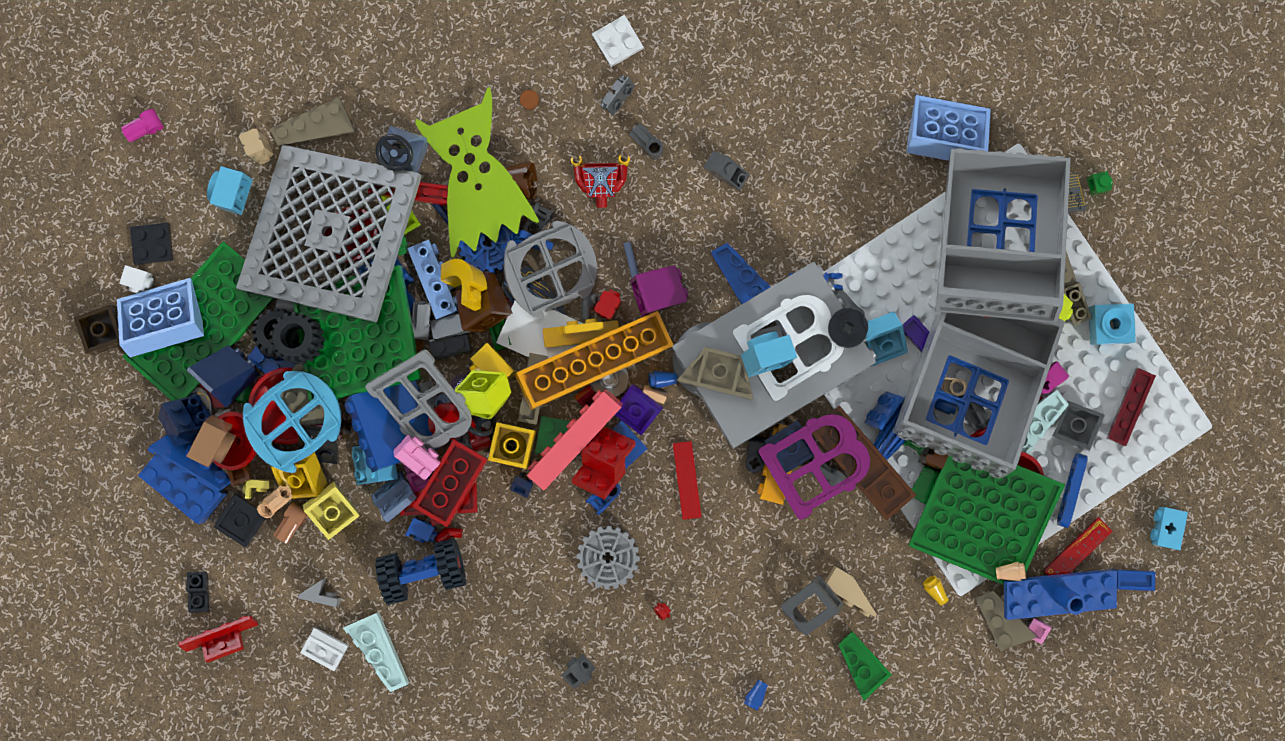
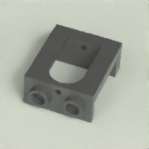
M820 574L792 597H787L781 604L784 614L791 618L796 628L805 636L839 613L844 606V603ZM815 593L827 608L810 621H807L796 606Z

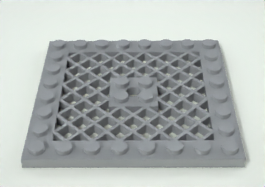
M282 145L236 288L245 292L377 323L422 175L406 170L392 171L382 165ZM307 171H311V172H315V173H313V174H311V175L309 176V174H308ZM303 173L305 179L298 183L296 177ZM324 174H325V175H329V176H331V177H329L328 179H326L325 176H324ZM320 177L323 182L315 186L312 181ZM341 178L348 179V180L343 183L342 180H341ZM337 180L339 186L332 190L330 184ZM358 182H362V183H366V184H364V185H362V186L360 187V185H359ZM309 184L311 189L303 193L301 188ZM354 184L357 189L349 194L346 188ZM375 185L381 186L382 188L377 190ZM326 187L328 193L320 197L318 192ZM372 188L374 193L366 197L363 192ZM298 191L300 196L292 201L290 195ZM343 191L345 197L337 201L335 195ZM389 191L391 197L383 201L381 195ZM315 195L317 200L309 204L307 199ZM360 195L362 201L354 204L352 199ZM377 198L380 204L371 208L369 203ZM332 199L334 204L326 208L324 202ZM303 202L305 208L298 211L296 206ZM349 202L351 208L343 212L341 206ZM320 205L322 210L316 209L314 213L312 210ZM366 205L368 211L360 216L358 210ZM292 209L294 214L286 218L284 213ZM336 209H337L338 212H339V214L331 213V212H333V211L336 210ZM383 209L386 215L377 219L375 214ZM309 213L311 218L303 222L301 217ZM354 213L357 218L353 220L349 215ZM372 217L374 222L366 227L364 221ZM298 220L300 225L292 229L290 224ZM360 224L362 230L355 234L352 228ZM286 227L288 233L281 236L278 231ZM328 228H332V234L326 237L325 231ZM378 228L380 233L372 238L369 232ZM303 230L305 236L297 240L295 235ZM366 235L368 241L360 245L358 239ZM292 238L294 243L286 247L284 242ZM354 242L357 248L349 252L346 246ZM303 244L308 248L305 251L301 248ZM280 245L282 251L275 255L273 249ZM372 246L374 252L366 256L363 250ZM297 249L299 255L292 258L290 252ZM318 250L325 251V253L320 255ZM344 251L345 255L337 259L335 254L342 255ZM314 253L316 259L309 262L307 256ZM360 253L363 259L354 263L352 257ZM286 256L288 262L280 265L278 260ZM331 256L334 262L326 266L324 260ZM303 260L305 266L297 269L295 264ZM348 260L351 266L343 271L341 264ZM274 263L277 269L269 273L267 267ZM320 264L322 270L314 273L312 268ZM366 264L368 271L360 274L358 268ZM291 267L293 273L286 277L284 271ZM337 267L339 274L332 278L329 272ZM308 271L310 277L303 281L301 275ZM354 271L357 277L349 282L346 276ZM278 274H280V276H281L282 279H278V278H274V277L277 276ZM326 275L328 281L320 285L318 279ZM295 278H297V280H298L299 283H295V282H291V281L294 280ZM343 279L345 285L337 289L335 283ZM312 282H314V284L316 285V287H312V286H308V285L311 284ZM360 283L363 289L355 293L352 287ZM329 286H331L332 289H333V291H329V290H325V289L328 288ZM349 290L351 295H346L342 293Z

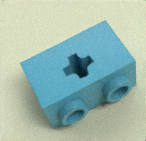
M1159 507L1154 514V521L1156 523L1155 528L1150 533L1151 544L1181 550L1188 512ZM1165 526H1169L1170 530L1165 529Z

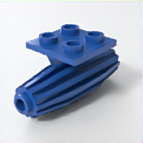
M887 391L880 395L877 405L868 412L867 419L864 422L880 430L873 445L886 460L906 441L899 438L896 433H893L905 397L903 398L900 395Z

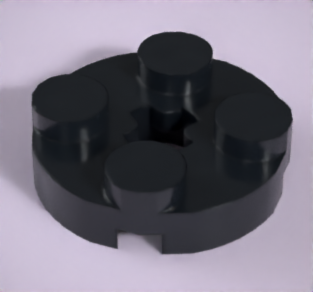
M852 308L838 310L831 317L828 324L830 339L837 346L843 348H854L860 345L868 332L867 319L861 312ZM845 323H848L849 326L853 325V329H851L849 334L842 329L845 327Z

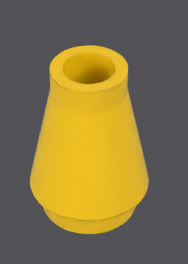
M934 575L923 582L924 590L939 605H943L949 600L940 578Z

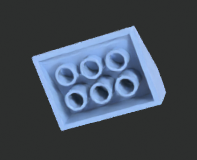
M916 95L906 153L949 161L951 149L963 148L965 150L988 151L991 109Z
M191 278L117 299L119 344L129 357L204 336L203 321Z

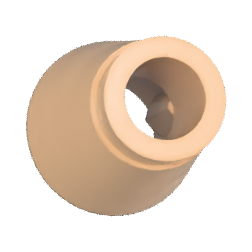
M1018 561L996 567L997 579L1014 581L1026 579L1024 563H1019Z

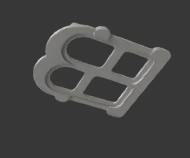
M423 350L368 382L365 388L371 396L378 398L401 426L400 430L404 435H411L413 438L415 436L419 437L424 442L423 446L426 448H439L444 446L450 438L460 437L465 434L471 425L472 417L469 408L465 404L466 398L464 395L456 393L435 367V360L427 350ZM421 367L425 368L436 381L435 386L423 393L418 392L407 378V375ZM395 382H401L416 400L418 407L402 414L383 390ZM440 392H444L457 407L460 413L459 420L454 423L443 421L427 403V399ZM425 413L435 424L436 431L431 436H422L414 430L409 421Z

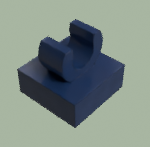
M521 472L519 477L515 476L510 490L528 498L533 481L531 479L528 481L523 479L524 473Z

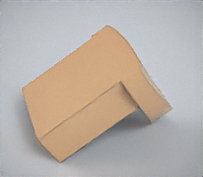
M644 385L643 392L654 401L662 404L665 403L667 392Z

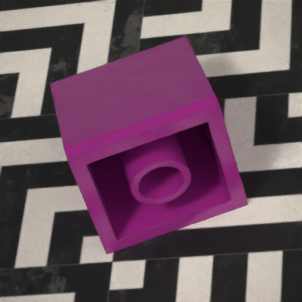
M676 265L635 275L629 281L641 317L687 302L688 292L686 287L682 286V274L680 269L676 268Z

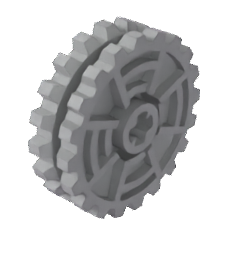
M610 525L606 529H603L602 526L598 527L597 532L594 530L590 531V536H585L582 539L584 544H580L578 547L581 552L577 554L576 558L580 559V563L577 566L583 570L581 575L583 577L587 576V582L589 584L594 582L597 588L602 585L605 589L609 590L610 586L616 589L620 583L625 585L627 578H633L634 574L632 571H637L638 565L636 562L640 560V556L636 555L639 548L634 546L635 539H630L627 531L622 533L620 527L612 529ZM606 552H610V556L614 557L609 563L603 558V554L606 555Z

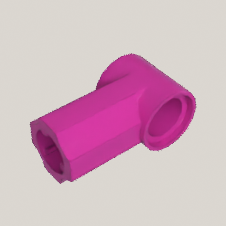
M149 109L142 112L138 119L121 128L127 140L133 142L146 134H154L157 132L156 130H162L163 125L155 109Z

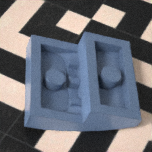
M401 471L397 473L398 479L387 481L371 495L374 505L379 508L382 518L387 523L417 499L413 488Z

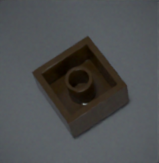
M110 304L73 317L86 354L96 355L120 346L117 306Z

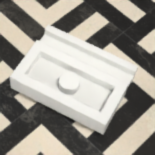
M315 627L300 653L335 671L349 645Z

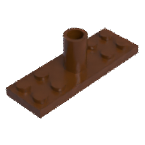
M839 405L828 415L834 414L846 418L856 431V440L866 447L870 456L869 470L865 477L856 483V486L887 521L912 500L916 494ZM825 425L812 433L827 452L835 448L840 441L839 431L831 425ZM842 453L833 458L848 477L855 473L857 464L856 459L852 455Z

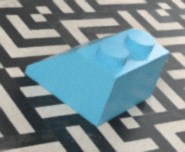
M894 311L867 321L868 332L864 343L868 349L871 348L877 357L875 359L876 363L872 366L908 353L903 325Z

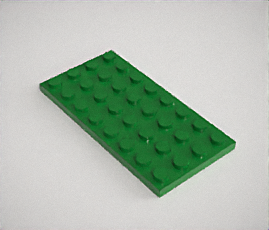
M224 241L191 277L203 321L204 336L133 357H129L126 352L122 356L171 401L189 397L199 387L200 383L187 371L190 366L227 345L233 348L254 324L255 320L259 318V315L275 299L241 291L236 288L245 259Z

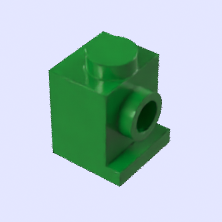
M1108 171L1092 174L1086 178L1091 196L1108 193L1112 190L1113 180Z

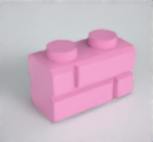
M407 435L394 449V457L423 480H426L440 464L439 454L432 448L427 449L424 447V442L419 437L415 436L413 438L411 435Z

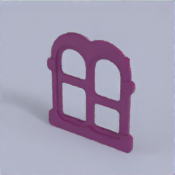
M830 414L818 419L811 418L806 422L805 427L774 445L768 443L759 449L760 456L799 520L811 515L813 508L842 491H852L856 487V483L861 481L869 470L870 456L868 450L860 441L856 440L857 435L853 425L842 416ZM825 425H831L839 431L840 441L835 448L822 453L814 441L812 433ZM804 439L814 454V460L791 474H787L779 463L776 454L798 440ZM848 453L852 455L857 462L855 473L840 483L830 486L821 472L820 466L839 454ZM812 472L823 491L811 500L803 502L794 488L793 482L806 473Z

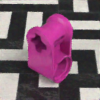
M1058 361L1051 364L1041 395L1051 392L1069 378L1070 375Z

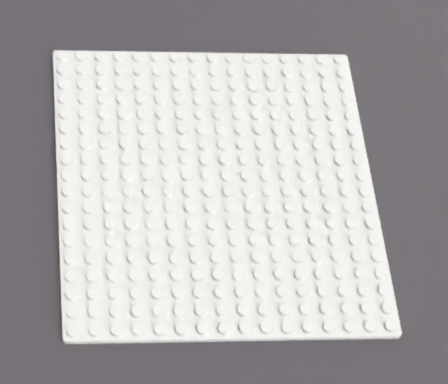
M1016 144L1004 152L1028 155L1020 144ZM945 192L824 271L827 274H843L841 279H828V281L832 285H843V291L858 307L863 309L867 321L894 311L902 324L915 315L930 331L936 315L935 307ZM985 196L976 201L974 224L985 226L998 225L999 205L994 198ZM1015 199L1007 206V218L1028 221L1031 219V206L1025 200ZM1068 214L1066 252L1076 281L1081 285L1088 307L1094 305L1129 304ZM1007 227L1005 230L1004 250L1029 252L1030 230L1027 228ZM973 233L972 247L996 249L997 236L995 234ZM799 306L786 314L788 321L797 334H801L809 329L815 319L812 310L805 306ZM1135 311L1136 343L1090 345L1089 320L1077 325H1073L1070 319L1065 321L1052 363L1058 361L1070 376L1054 389L1058 390L1066 402L1068 400L1102 413L1105 417L1090 451L1080 449L1075 445L1052 436L1062 416L1061 414L1029 453L1039 462L1045 476L1065 484L1039 544L1064 528L1057 525V517L1071 464L1076 453L1087 455L1088 460L1071 523L1212 428L1211 422ZM775 320L776 324L780 325L781 331L784 334V336H786L787 333L784 330L781 323L778 320ZM1110 320V327L1113 329L1114 324ZM823 334L813 335L795 346L796 353L806 367L826 357L832 349L830 339ZM906 335L908 353L871 366L824 394L833 409L839 405L872 444H874L880 430L864 423L868 412L874 409L878 403V398L886 391L900 395L903 398L906 396L921 356V352ZM950 363L946 377L962 379L968 385L972 372L958 364ZM1136 368H1140L1156 375L1127 446H1122L1106 439L1134 371ZM980 375L974 391L977 396L995 402L1001 388V383ZM957 382L952 386L955 393H959L962 389L961 385ZM1047 393V394H1042V395H1041L1042 398H1044V397H1045L1046 395H1048L1049 393ZM957 406L955 415H948L934 408V418L940 424H952L956 419L959 407ZM983 407L990 419L992 414L991 410ZM965 416L963 428L970 436L974 433V430ZM902 445L887 461L912 489L924 465L918 463L920 455L917 454V451L909 446ZM926 447L920 455L928 454L930 448ZM914 498L901 508L913 529H915L925 504ZM932 556L959 596H963L987 580L985 577Z

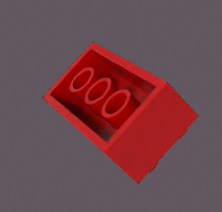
M453 439L413 508L445 527H449L487 464L488 459Z

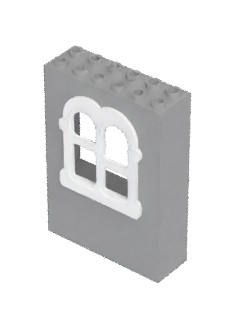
M812 262L673 345L672 351L684 371L705 347L741 356V354L749 349L747 342L751 340V335L775 320H778L787 335H790L795 349L796 345L816 334H823L830 339L828 334L829 321L834 313L845 308V305L841 298L837 299L833 293L835 289L830 281L827 282L823 277L825 273L822 267ZM799 306H805L812 310L815 316L814 323L806 331L797 334L788 321L786 314ZM845 323V327L842 329L849 334L851 329H853V325L849 326L848 323ZM830 339L832 344L830 353L809 367L803 364L797 354V358L792 362L797 368L798 373L783 383H778L771 371L749 377L753 400L697 386L694 387L733 450L874 365L877 357L871 348H867L864 343L866 339L854 348L839 347Z

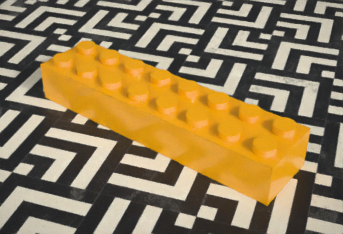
M656 311L517 372L515 377L530 410L668 350L673 346V343L659 312Z

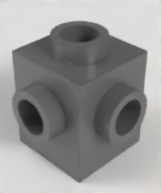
M582 654L577 659L573 657L566 664L568 668L561 676L575 689L582 683L585 685L593 677L591 673L596 668Z

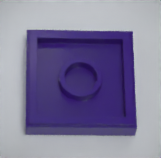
M632 384L620 401L623 405L615 416L642 436L663 407Z

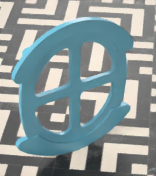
M287 371L283 374L285 380L269 389L254 406L250 403L244 404L243 422L251 446L265 462L279 470L295 473L297 468L294 463L314 453L327 440L331 442L336 441L341 427V411L334 392L323 380L306 372ZM302 388L311 391L314 394V399L296 413H292L281 398V393L289 389ZM271 401H275L286 416V421L271 433L265 435L262 431V417L268 404ZM317 405H322L324 409L323 426L315 439H311L300 424V419ZM291 426L294 427L305 443L302 449L291 452L280 451L272 446V441Z

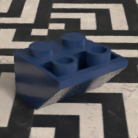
M194 395L162 403L158 418L173 446L176 447L194 442L204 421L210 417V414L200 396Z

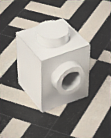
M125 265L119 284L129 286V291L140 293L141 290L147 291L153 285V274Z

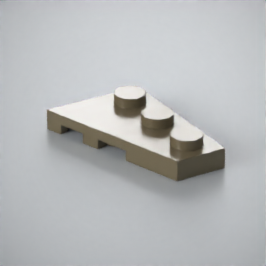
M995 590L976 597L1000 651L1037 638V635L1028 628L1022 619L1007 620L1004 618V599Z

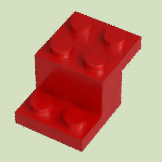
M604 426L581 451L582 467L572 478V484L605 500L624 476L625 458L635 447V441Z

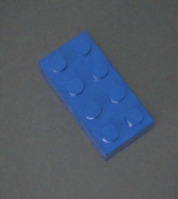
M156 453L138 476L195 523H205L227 496L228 492L222 489L216 493L196 481L195 476L183 473L179 470L180 467L172 462H165L162 460L163 457Z

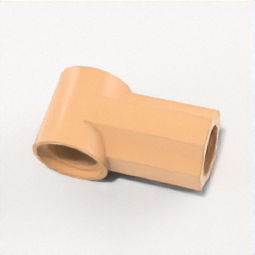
M280 485L258 505V513L265 518H271L278 509L293 497L291 489Z

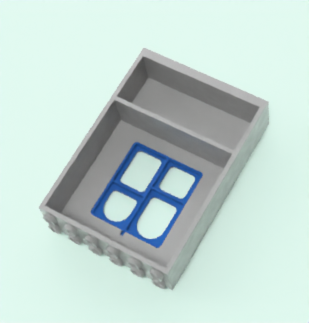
M963 148L951 149L947 169L935 312L1057 323L1064 298L1070 158L1062 156L1050 157L1041 154H1013L1002 151L965 150ZM988 196L998 202L997 226L974 224V208L979 198ZM1015 199L1025 200L1031 206V219L1028 221L1008 219V204ZM1007 227L1027 228L1030 230L1029 252L1004 250L1005 230ZM973 233L995 234L997 236L996 249L972 247Z
M936 312L893 433H896L901 439L915 441L920 447L932 448L937 454L951 456L956 462L968 463L975 470L987 471L992 477H1005L1016 469L1065 321L1058 319L1057 323ZM950 363L958 364L972 372L963 398L946 393L941 388ZM980 375L1001 383V388L995 402L977 396L974 393ZM937 399L945 400L959 407L956 419L952 424L943 425L934 418L933 410ZM972 402L988 408L992 412L984 435L977 438L969 436L963 428L964 418L969 404Z

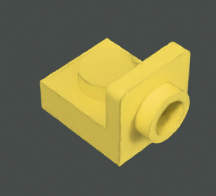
M251 479L243 484L245 499L253 498L254 488H256L255 491L267 492V489L273 488L274 480Z

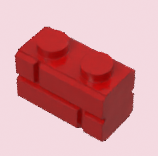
M611 289L603 291L599 298L600 301L597 302L594 308L596 315L612 321L621 305L620 294Z

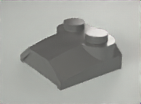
M1067 400L1069 405L1063 411L1052 436L1075 445L1080 449L1090 451L1105 415Z

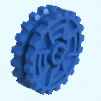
M501 224L497 242L492 241L491 247H488V245L484 246L487 243L486 240L490 238L481 232L476 251H473L461 240L458 248L462 251L459 254L462 259L465 258V262L477 267L482 272L489 271L494 274L497 270L503 272L505 249L508 241L512 240L511 235L513 231L504 224Z

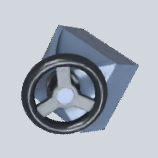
M390 126L387 135L381 137L376 144L375 152L378 165H382L392 171L406 170L418 173L428 148V142L426 137Z

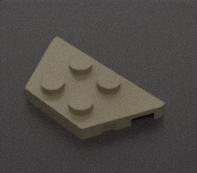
M705 347L678 378V382L753 400L750 380L740 355Z
M295 364L292 371L304 372L303 364ZM294 388L281 393V398L292 413L298 412L309 403L307 389ZM317 405L300 419V424H323L324 409L322 405Z

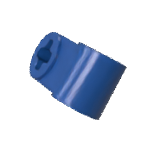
M617 483V493L615 495L609 494L605 500L592 494L585 502L590 503L597 511L596 514L599 515L618 497L621 492V486Z

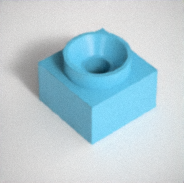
M221 166L219 171L213 173L209 181L207 199L210 201V204L221 210L242 215L253 179L243 172Z
M1134 304L1094 305L1088 307L1092 319H1089L1090 345L1136 343ZM1110 320L1114 324L1113 329L1110 327Z
M770 332L747 342L749 349L741 354L748 377L785 367L797 358L790 335L779 337L778 332Z

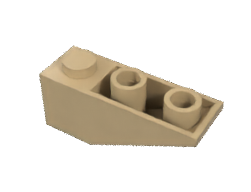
M834 566L825 582L836 595L844 598L842 600L843 603L850 607L856 605L860 608L859 612L867 617L870 614L876 617L877 614L854 577Z

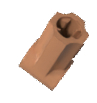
M294 502L291 503L284 513V519L273 535L280 541L288 544L297 529L306 521L304 519L308 518L304 509Z

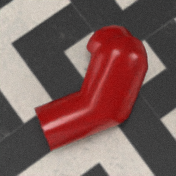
M446 527L436 535L435 541L437 543L448 540L451 537L462 538L463 529Z

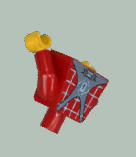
M620 155L618 163L583 164L581 156H579L580 162L574 163L572 157L571 163L574 167L575 182L581 191L587 193L589 198L596 197V207H607V197H615V192H619L627 180V166L629 165L630 157L628 156L626 162L621 161Z

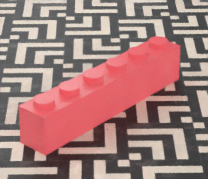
M606 388L603 392L599 390L592 397L594 401L590 406L586 404L579 411L581 415L577 420L573 418L567 424L568 430L564 434L560 432L554 438L555 444L551 448L547 446L540 455L543 457L539 461L534 460L528 467L530 471L527 476L543 491L622 407L623 403Z

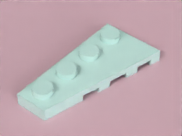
M1054 389L1038 401L1022 452L1029 454L1038 440L1042 439L1046 434L1045 432L1051 424H1054L1069 405L1057 389Z
M379 612L343 628L352 637L356 647H359L364 653L365 659L368 663L372 664L376 674L390 692L409 684Z

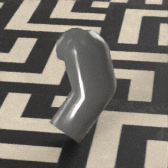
M590 294L582 301V320L591 319V309L600 301L598 294Z

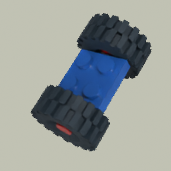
M455 538L435 543V556L428 555L423 560L416 561L413 559L401 565V560L397 553L376 558L375 570L377 581L379 582V589L386 605L408 600L407 583L440 575L445 590L465 586V568L459 545Z

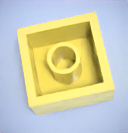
M334 481L324 488L318 497H312L303 504L304 512L328 540L360 516L357 508Z

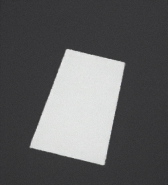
M514 301L511 308L513 314L507 317L496 342L529 357V353L549 356L548 358L580 345L544 347L543 328L567 326L566 322L577 320L553 309L543 310L544 318L537 319L523 310L516 301ZM611 374L605 377L604 381L607 384H612L615 381V377ZM617 375V382H616V384H614L613 386H610V387L605 386V385L602 383V379H600L601 385H602L603 387H605V388H613V387H615V386L617 385V383H618V375Z

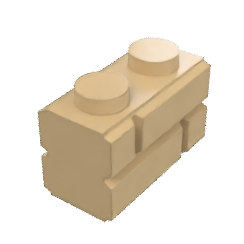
M251 129L240 134L239 138L242 145H244L243 148L247 156L259 164L270 161L274 154L265 135L257 129Z

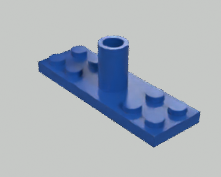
M1114 569L1029 577L1021 579V581L1004 580V618L1007 620L1068 613L1077 615L1086 611L1117 608V571Z

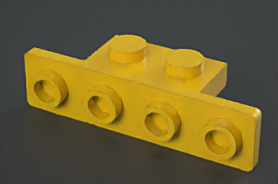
M596 318L585 320V324H578V321L566 322L567 326L543 328L544 347L585 343L619 328L617 320L597 322Z

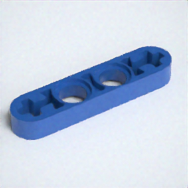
M1076 453L1073 458L1057 517L1058 526L1068 528L1071 524L1087 465V455Z

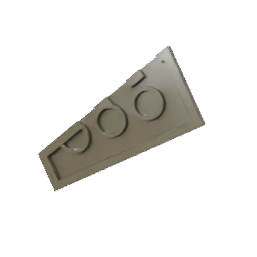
M339 97L270 128L279 147L331 136H340L347 133H356Z

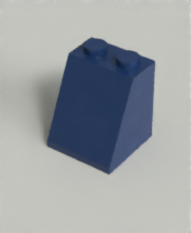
M229 345L187 369L226 408L259 376V373L255 370L257 366L250 359L245 361L243 359L245 355L238 348L233 350Z

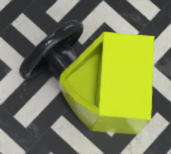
M472 370L455 391L456 393L463 394L466 398L465 404L469 408L475 423V428L470 425L468 431L476 436L485 437L495 431V414L510 396L511 389L506 373ZM491 421L490 428L482 431V424Z

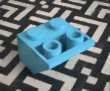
M360 446L352 447V459L355 468L354 476L357 485L398 479L396 464L372 473L371 469L366 465L364 450Z

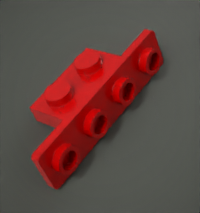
M242 616L237 621L224 623L221 627L205 630L197 636L187 637L184 641L179 642L178 645L185 652L202 647L204 660L209 663L243 650L241 631L257 626L258 622L252 616Z

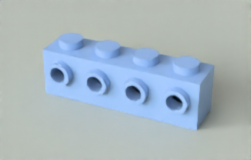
M430 240L407 248L428 301L431 303L435 318L440 319L459 313L456 296L453 297L451 292L454 288L441 281V264H443V261L439 262L437 254L440 253L436 244H432Z

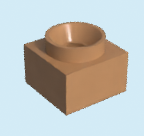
M211 415L204 421L186 457L207 467L214 461L221 464L235 439V435L229 433L233 425Z

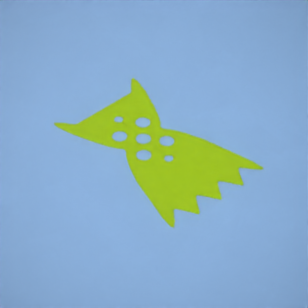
M490 87L487 88L481 104L429 126L416 119V126L422 135L427 138L428 143L443 160L452 165L447 197L449 243L452 258H454L461 240L473 251H476L481 232L496 243L501 224H504L515 234H518L522 215L539 223L533 208L512 179L510 173L496 158L487 152L492 124V93ZM459 128L464 129V133L461 135L457 133ZM474 135H479L482 138L481 144L477 147L471 144V138ZM458 145L460 148L459 154L451 156L449 154L450 146ZM467 152L475 156V161L471 165H467L464 162ZM482 162L490 164L489 172H480L479 166ZM461 171L468 173V180L464 183L459 182L457 179L458 173ZM477 183L482 185L480 190L475 189Z

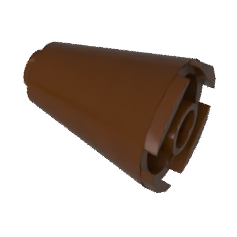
M526 161L505 167L525 198L528 200L534 199L537 194V188H534V181L538 182L535 164L531 163L532 161Z

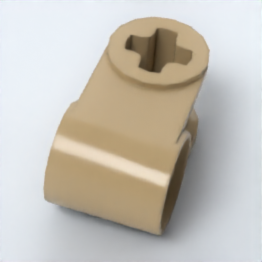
M945 376L941 388L944 392L957 397L965 394L967 384L962 379ZM955 382L961 385L962 389L959 393L953 391L952 386Z

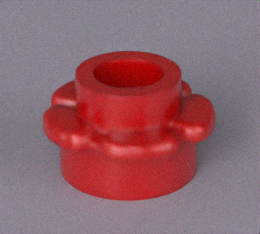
M657 603V606L653 608L656 615L662 621L666 618L669 619V613L671 612L669 607L665 603Z

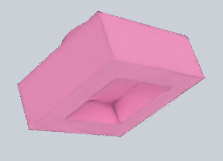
M1034 617L1028 628L1037 635V638L1033 640L1042 644L1052 626Z

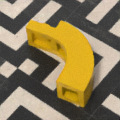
M452 259L441 264V281L454 288L462 285L461 304L474 311L481 309V292L487 289V282L483 272L461 259Z

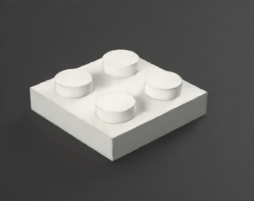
M625 15L592 33L594 40L610 67L644 49Z

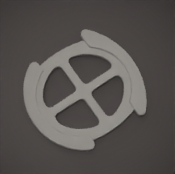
M553 221L552 228L538 232L516 245L515 241H508L504 255V273L507 286L520 307L531 316L543 319V310L560 307L577 297L586 299L595 285L597 262L589 240L580 230L568 223ZM551 238L563 239L575 247L576 253L554 263L545 242ZM538 245L546 264L545 268L523 277L520 272L522 260L532 246ZM580 261L582 271L578 282L569 292H564L557 271L569 264ZM545 275H550L557 292V297L554 299L538 298L527 290L526 285Z

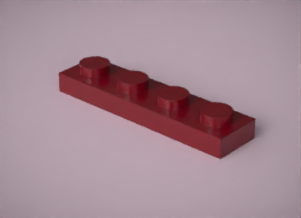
M1140 368L1135 369L1106 439L1119 445L1127 446L1156 375Z

